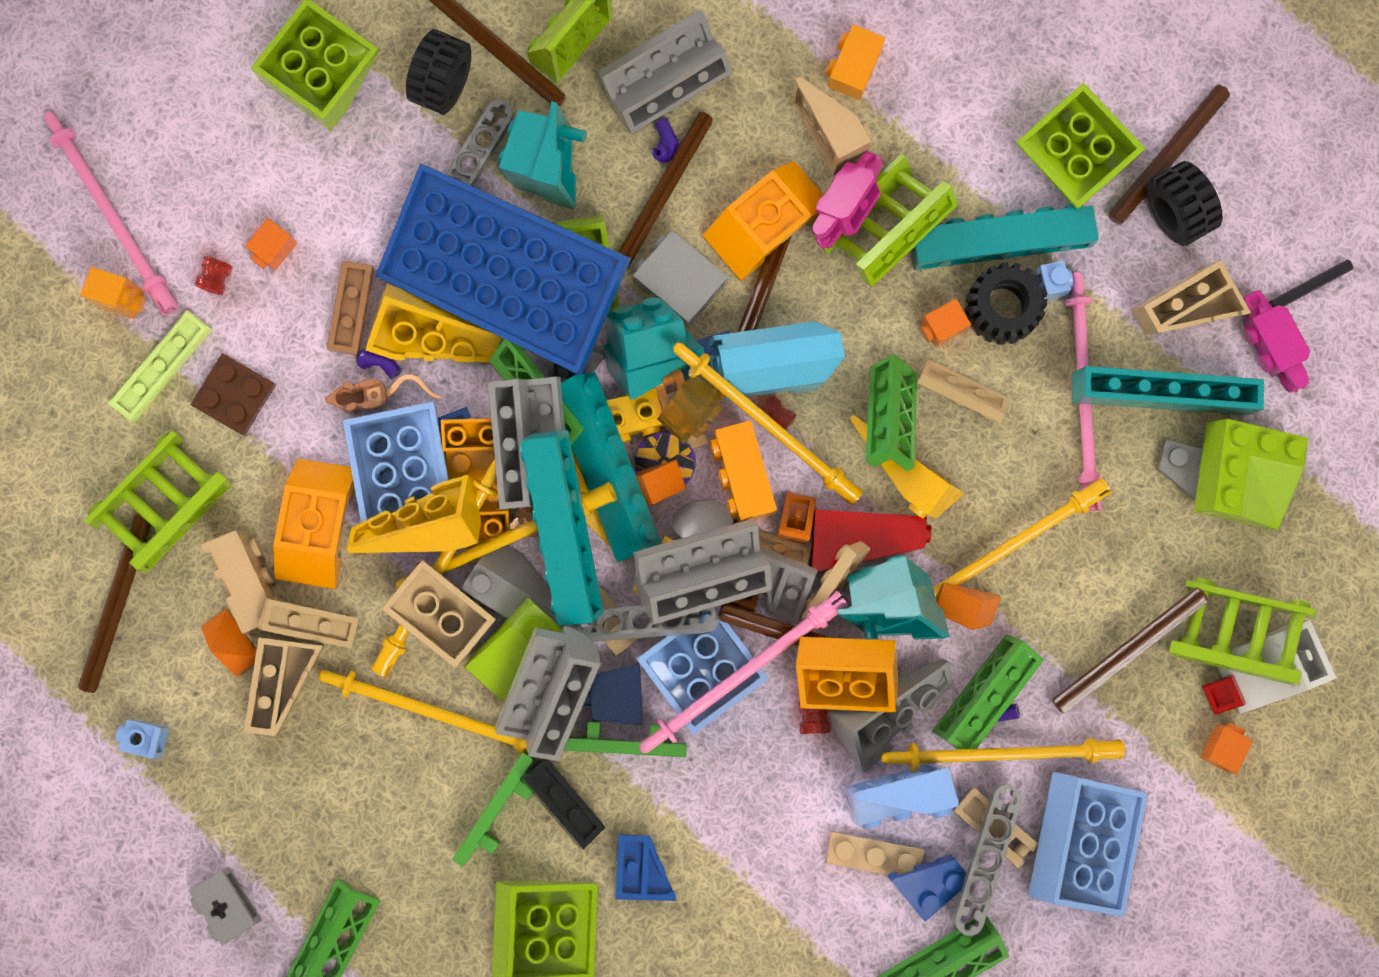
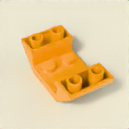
M792 161L772 170L729 205L702 237L742 282L764 264L765 257L806 223L811 225L816 221L818 214L815 209L820 197L824 194L798 164Z
M491 418L442 419V451H446L449 480L469 474L472 482L474 478L482 481L491 463L495 460ZM496 480L495 484L493 485V488H495L498 491ZM473 485V489H474V493H475V491L477 490V488ZM498 493L496 496L488 495L479 510L481 527L478 543L485 542L511 530L512 508L499 509Z
M297 459L284 487L273 544L274 576L276 580L337 589L342 559L338 558L348 498L354 499L355 495L351 467Z

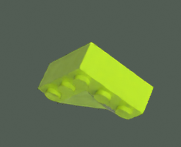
M303 0L252 65L251 69L259 81L331 132L349 109L378 55L379 49L311 0Z
M1231 419L1207 422L1194 513L1278 530L1305 468L1308 437Z

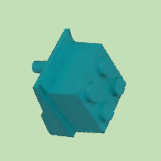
M551 101V109L548 116L518 111L515 120H512L508 127L509 139L507 145L499 154V169L515 188L542 196L549 203L574 209L576 205L577 175L572 173L573 140L584 143L587 131L571 127L556 102Z
M647 298L640 304L633 306L621 305L608 312L605 320L607 344L603 345L607 371L630 400L636 399L662 384V378L668 374L686 367L687 363L673 352V347L676 343L684 344L698 357L704 354V348L684 328L683 319L662 298Z
M894 556L889 558L886 563L875 567H863L858 570V573L848 576L852 606L845 609H837L838 615L864 632L865 639L878 640V636L912 635V638L915 640L945 639L950 637L945 613L937 604L930 576L908 557Z

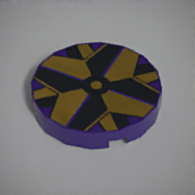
M659 431L648 436L639 445L635 454V470L638 472L677 459L685 484H687L696 468V455L691 445L683 436L672 431Z

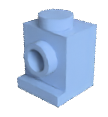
M1065 261L1040 265L1033 273L1034 278L1038 275L1042 280L1038 284L1039 287H1045L1047 293L1043 296V299H1048L1049 301L1070 296L1073 276L1071 270L1066 269Z
M127 719L125 725L121 724L116 733L115 741L120 743L118 751L144 756L149 759L162 758L170 727L136 719ZM136 733L142 736L140 744L134 742Z

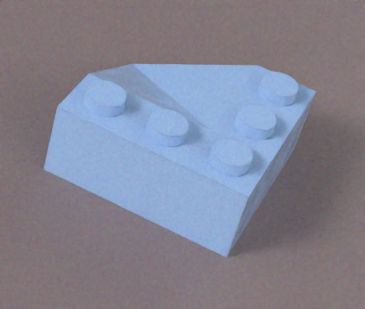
M705 610L702 611V616L692 618H698L701 623H705V619L711 616ZM719 620L718 625L711 632L667 636L638 657L637 660L678 715L754 657L731 626ZM760 668L687 723L686 727L692 735H695L769 679L768 676Z
M936 763L921 766L917 772L906 770L845 787L854 824L857 826L863 825V829L882 825L881 820L893 817L894 821L912 817V811L929 816L933 815V818L944 817L952 814L951 808L959 806L949 768Z

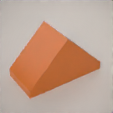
M677 459L635 472L647 505L658 503L687 488Z
M787 491L776 537L807 544L811 535L816 498Z
M942 582L937 597V604L944 610L945 618L971 630H976L992 625L1001 596Z

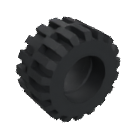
M436 29L430 30L416 48L406 78V97L408 101L442 115L448 113L458 101L468 78L472 59L470 43Z
M1181 161L1147 182L1146 195L1153 217L1162 231L1176 244L1187 246L1221 226L1223 212L1218 194L1207 176L1191 162Z
M1008 262L1001 263L998 267L993 265L986 272L983 271L969 289L970 292L965 302H968L965 307V314L970 315L968 320L971 326H976L975 333L978 336L982 333L986 335L985 341L991 343L994 339L997 340L999 345H1004L1007 341L1010 344L1016 343L1019 339L1027 337L1043 319L1046 313L1043 310L1047 307L1048 299H1043V296L1047 292L1045 287H1039L1038 284L1042 281L1037 275L1033 278L1030 275L1033 271L1027 267L1023 271L1020 270L1021 264L1014 263L1012 267H1009ZM997 289H1007L1016 294L1022 307L1020 316L1013 319L999 316L990 304L991 292Z

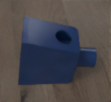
M640 665L596 674L582 706L591 707L593 720L643 725Z

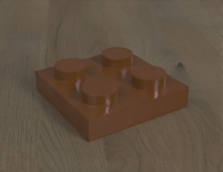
M222 353L190 405L245 437L276 384Z

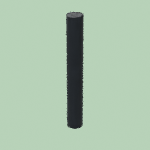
M1347 259L1272 299L1269 303L1273 308L1278 305L1285 307L1352 271L1354 266Z

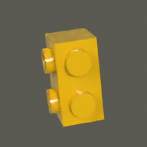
M656 388L632 400L627 395L607 400L624 444L631 441V436L642 434L643 438H647L659 432L661 428H665V421Z

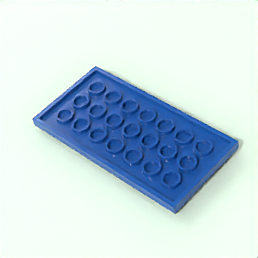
M420 163L375 276L572 372L583 374L631 258Z

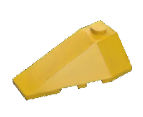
M386 284L365 350L393 360H405V358L424 359V361L453 359L455 362L491 363L489 359L497 350L501 337L401 288Z
M853 414L850 420L867 444L868 423ZM899 447L898 450L903 453L902 448ZM915 458V467L909 471L903 469L892 459L881 464L901 495L911 503L908 508L923 519L926 515L936 519L964 494L963 491L937 472L921 464L917 458Z
M469 474L438 483L431 487L432 493L418 500L414 496L405 500L406 505L393 513L383 511L352 527L346 547L349 553L442 552L467 548L477 544L481 519Z

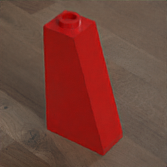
M815 509L812 526L810 567L817 569V573L833 569L837 563L835 557L840 549L845 545L850 546L859 541H862L870 548L861 563L922 550L926 547V543L931 541L932 527L927 524V517L923 519L919 516Z

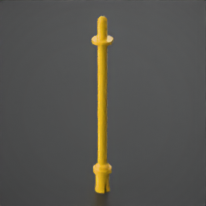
M676 343L674 345L673 352L691 367L689 370L691 378H695L699 374L821 475L825 488L828 490L833 489L849 505L858 501L863 490L850 481L840 467L830 468L708 365L710 356L707 353L698 357L684 344Z
M495 460L491 463L482 481L474 478L472 482L477 488L475 497L478 510H480L488 495L496 496L498 493L493 488L497 480ZM456 550L442 551L433 568L443 575ZM401 624L394 635L384 638L382 642L384 646L371 666V669L380 676L389 677L399 656L404 655L407 650L405 639L409 631Z
M1100 477L1080 492L1075 490L1070 494L1071 497L1068 503L942 582L959 586L1073 513H1087L1090 511V506L1112 494L1109 486ZM942 582L933 587L936 600H937V597H938V594H939V591H940Z
M610 482L586 493L584 491L580 492L585 516L593 514V510L617 500L616 492ZM531 520L453 555L444 573L538 532L537 525ZM407 577L396 582V589L400 587Z
M322 670L318 674V679L321 682L342 688V697L347 698L351 692L513 745L515 750H517V754L522 755L523 752L528 754L526 739L498 735L493 725L356 680V671H350L347 677L328 670Z
M1087 738L1082 745L919 751L915 743H910L907 751L886 752L882 755L881 760L885 765L908 764L911 772H917L919 765L923 763L1083 757L1088 763H1097L1101 759H1123L1125 756V746L1120 739L1097 741L1095 738Z

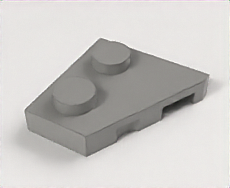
M1164 440L1157 471L1174 482L1183 493L1195 500L1203 449Z
M762 547L761 553L770 563L772 590L767 591L768 597L766 599L768 611L773 615L798 624L818 570Z

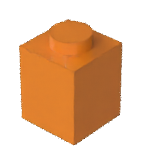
M267 218L245 247L252 253L249 259L262 269H265L268 265L276 271L296 246L297 242L290 234Z
M957 298L924 315L920 321L922 323L920 331L924 339L928 343L932 341L935 347L967 331L971 326Z
M1227 723L1226 726L1216 725L1200 758L1228 773L1237 774L1253 740L1244 736L1246 731L1232 723Z

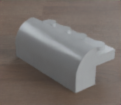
M700 10L597 71L607 100L631 134L733 73L725 50L714 40L706 16Z
M560 377L488 382L499 509L533 506L531 494L526 487L527 473L525 463L522 462L520 457V441L535 433L565 430Z
M754 519L634 552L636 588L642 606L653 625L772 590L770 563L760 551L758 524Z
M566 626L563 627L561 633L534 628L495 724L496 734L526 739L528 756L559 761L601 664L598 649L593 641L583 633Z

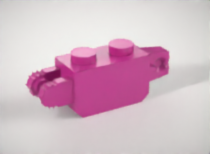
M865 151L855 164L847 161L841 171L837 172L834 176L832 185L826 194L820 197L815 209L818 218L815 224H813L812 232L817 237V244L822 249L832 247L841 234L847 236L855 234L881 196L876 181L883 165L880 155Z
M1260 290L1248 294L1243 299L1251 313L1245 314L1247 322L1243 324L1245 327L1244 336L1250 345L1255 346L1259 354L1258 362L1264 372H1269L1271 377L1277 375L1279 381L1289 393L1304 389L1310 383V379L1302 362L1308 359L1310 349L1288 308L1280 305L1273 308Z

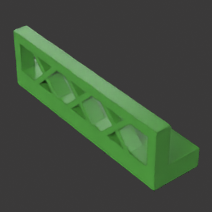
M506 339L502 341L489 359L504 380L545 378L523 348ZM563 402L564 421L571 429L569 438L571 448L573 449L572 443L584 428Z
M895 354L871 366L866 462L875 467L892 459L903 469L909 471L915 467L918 373ZM899 444H900V446H901V448H902L903 453H901V452L898 450Z
M1006 634L932 732L948 742L956 750L977 749L1044 659L1024 641Z
M337 878L286 977H342L381 900L373 895L358 891L348 882ZM357 900L367 902L363 913L353 918L352 910ZM350 929L351 936L348 942L338 946L337 939L339 935ZM335 958L336 965L333 971L323 975L322 968L324 964Z
M986 916L981 931L976 935H964L957 929L876 977H976L1010 956L1000 934ZM976 919L965 924L964 928H968L969 924L975 925ZM997 946V951L991 953L988 956H984L987 951ZM968 964L966 969L957 972L960 967Z

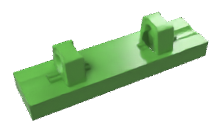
M588 721L587 737H569L563 750L686 757L687 744L663 741L650 752L642 753L639 749L642 741L600 739L601 722ZM651 724L650 735L660 729L661 726L659 724Z
M526 752L522 753L452 859L454 862L463 867L479 846L491 854L496 851L501 842L487 833V831L491 829V825L509 798L512 797L513 792L526 800H529L533 795L520 778L528 771L536 759L535 757L528 756Z

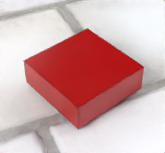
M1233 674L1202 686L1214 715L1246 704Z

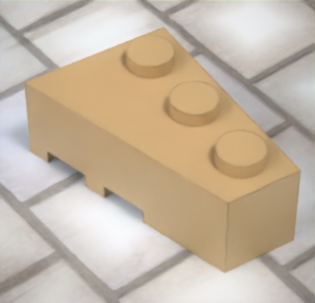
M1222 260L1205 264L1131 309L1145 335L1167 332L1251 313Z
M235 530L200 544L203 552L207 553L210 551L214 558L217 569L213 570V573L217 580L222 579L228 595L225 599L241 633L252 634L259 631L258 626L265 598L282 600L279 595L274 596L270 584L274 583V579L268 566L263 567L259 556L263 555V550L256 537L252 539L251 535Z
M263 637L258 638L244 733L277 736L324 647L323 645Z

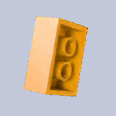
M752 421L715 430L714 438L710 440L711 444L709 445L714 462L720 461L722 469H719L718 478L722 491L728 490L730 499L727 500L726 506L732 518L734 517V520L736 519L737 523L750 519L759 521L773 517L777 508Z
M800 637L796 671L801 708L896 712L898 693L896 640Z

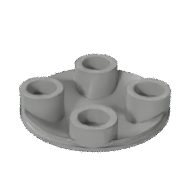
M702 499L689 502L680 507L673 516L672 527L674 532L682 539L732 525L734 517L732 518L725 504L715 500Z

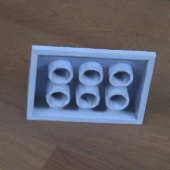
M435 402L343 420L361 522L383 511L393 513L406 505L405 500L413 496L418 500L432 493L431 487L449 480L445 454L442 451V438Z
M1053 772L1028 896L1053 905L1124 917L1148 793Z

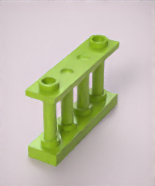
M902 153L877 176L876 181L881 196L860 226L880 241L869 252H866L849 240L847 235L841 234L832 247L829 249L823 248V251L828 255L838 246L858 261L856 263L857 269L863 281L870 287H873L958 206L953 188L946 182L942 181L934 190H931L913 178L907 157ZM901 185L923 199L911 211L890 197ZM880 205L901 219L891 231H887L869 218Z
M173 430L169 434L162 435L154 444L155 449L103 502L98 501L88 511L89 516L84 520L87 525L95 529L104 524L133 551L134 558L129 563L136 570L147 574L232 485L218 471L214 475H208L180 450L178 446L184 439ZM168 456L200 484V490L192 498L184 496L156 470ZM146 479L152 482L178 506V512L171 520H164L134 493ZM125 501L156 529V535L148 543H142L112 515Z
M1196 577L1195 582L1186 581L1188 591L1198 587L1207 597L1208 595L1226 599L1227 602L1217 643L1212 645V649L1199 647L1200 642L1197 641L1205 604L1189 616L1185 637H1181L1180 642L1172 640L1169 650L1172 656L1299 687L1302 671L1296 670L1297 665L1294 664L1304 618L1313 620L1316 618V609L1310 608L1311 603L1292 599L1290 604L1215 587L1214 581ZM1240 603L1259 607L1248 653H1244V657L1232 655L1231 649H1229ZM1272 610L1291 614L1281 660H1277L1276 665L1263 662L1264 657L1261 656Z

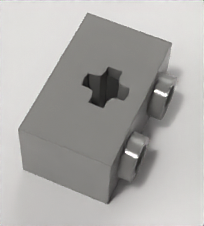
M230 867L222 869L189 891L192 896L190 901L193 908L198 914H203L209 924L207 925V930L210 936L216 942L219 941L222 946L262 921ZM226 902L228 908H226L225 912L220 913L218 907Z

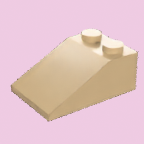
M801 76L795 79L792 101L834 176L837 172L841 171L847 161L855 164L862 154L869 150L872 139L870 129L866 123L861 124L857 115Z
M423 559L381 608L454 668L460 664L496 620L495 615Z

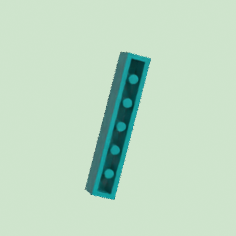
M1072 204L1065 206V209L1053 210V207L1048 206L1035 210V213L1024 214L1022 210H1016L1006 213L1004 217L994 218L993 214H985L976 217V220L964 222L963 218L950 219L946 221V224L937 225L912 249L914 270L1092 248L1099 241L1093 205H1082L1077 210Z
M1084 366L1072 373V403L1249 415L1264 410V379Z
M596 372L574 375L561 383L563 402L584 428L572 443V447L589 491L610 482L616 492V501L605 504L596 510L618 563L634 558V552L661 545L662 542ZM564 421L565 429L570 433L571 429Z
M568 430L535 433L520 441V457L522 462L525 463L527 473L526 487L532 497V517L538 527L540 537L539 551L545 561V580L550 586L552 596L551 610L556 616L557 626L593 623L604 613L569 432Z

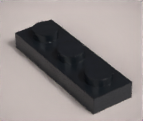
M541 758L520 778L579 849L584 850L606 828L548 759Z

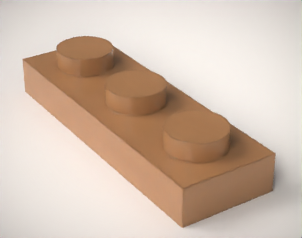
M342 261L327 344L329 352L359 355L374 274L373 265Z

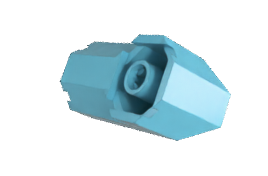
M815 321L716 335L709 341V349L715 348V355L710 356V367L746 397L785 391L799 393L817 390L828 380L845 358L841 332ZM720 393L718 396L719 401L730 400L723 393Z

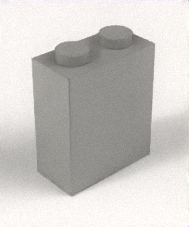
M672 230L667 237L663 234L658 238L652 247L655 251L647 259L642 257L632 270L634 272L633 282L649 296L662 298L683 319L684 325L689 328L728 282V276Z

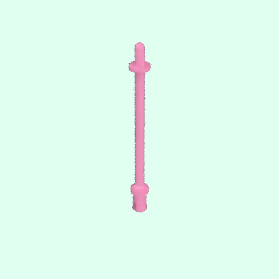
M46 112L44 120L53 133L49 140L52 147H61L143 277V291L152 297L162 316L175 312L179 308V304L166 287V279L153 272L72 142L76 137L74 130L70 128L64 129L53 112Z
M1074 271L1072 273V298L1065 300V305L1073 307L1077 370L1084 366H1089L1085 306L1092 304L1093 300L1090 297H1084L1083 274L1080 271ZM1079 403L1083 472L1081 477H1078V484H1081L1083 490L1100 477L1103 478V476H1100L1096 471L1092 404ZM1101 500L1090 506L1089 510H1103Z
M836 591L816 608L814 606L810 607L804 621L668 723L661 718L658 719L657 722L661 728L640 743V751L648 753L667 738H670L675 743L677 741L674 735L675 732L798 641L800 637H803L812 629L821 628L823 630L827 627V622L838 615L837 609L849 607L845 599L841 598V594Z

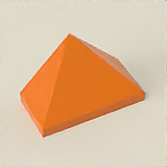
M227 608L201 626L210 652L236 677L254 665L257 650L246 634L241 633L236 620Z

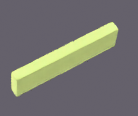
M186 310L108 404L129 421L135 423L210 334L212 329L190 311Z

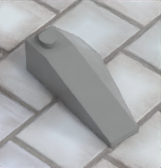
M508 545L482 556L461 587V590L507 619L529 597L557 623L556 616L551 610L552 596L550 587L526 557ZM581 625L576 627V629L579 632L583 631V627Z
M942 659L898 676L896 712L833 709L828 711L835 734L862 772L880 761L884 753L891 752L894 746L889 742L901 729L908 733L914 726L911 722L915 714L920 709L924 711L929 710L953 684L948 661Z

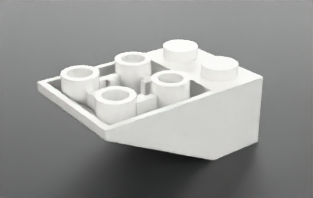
M1304 620L1294 660V664L1297 665L1296 670L1302 671L1299 687L1218 667L1222 678L1234 675L1246 704L1236 708L1238 714L1308 691L1336 679V675L1311 620ZM1289 625L1266 634L1261 656L1264 657L1263 662L1276 665L1277 660H1281ZM1251 641L1232 648L1231 654L1244 657V653H1248Z

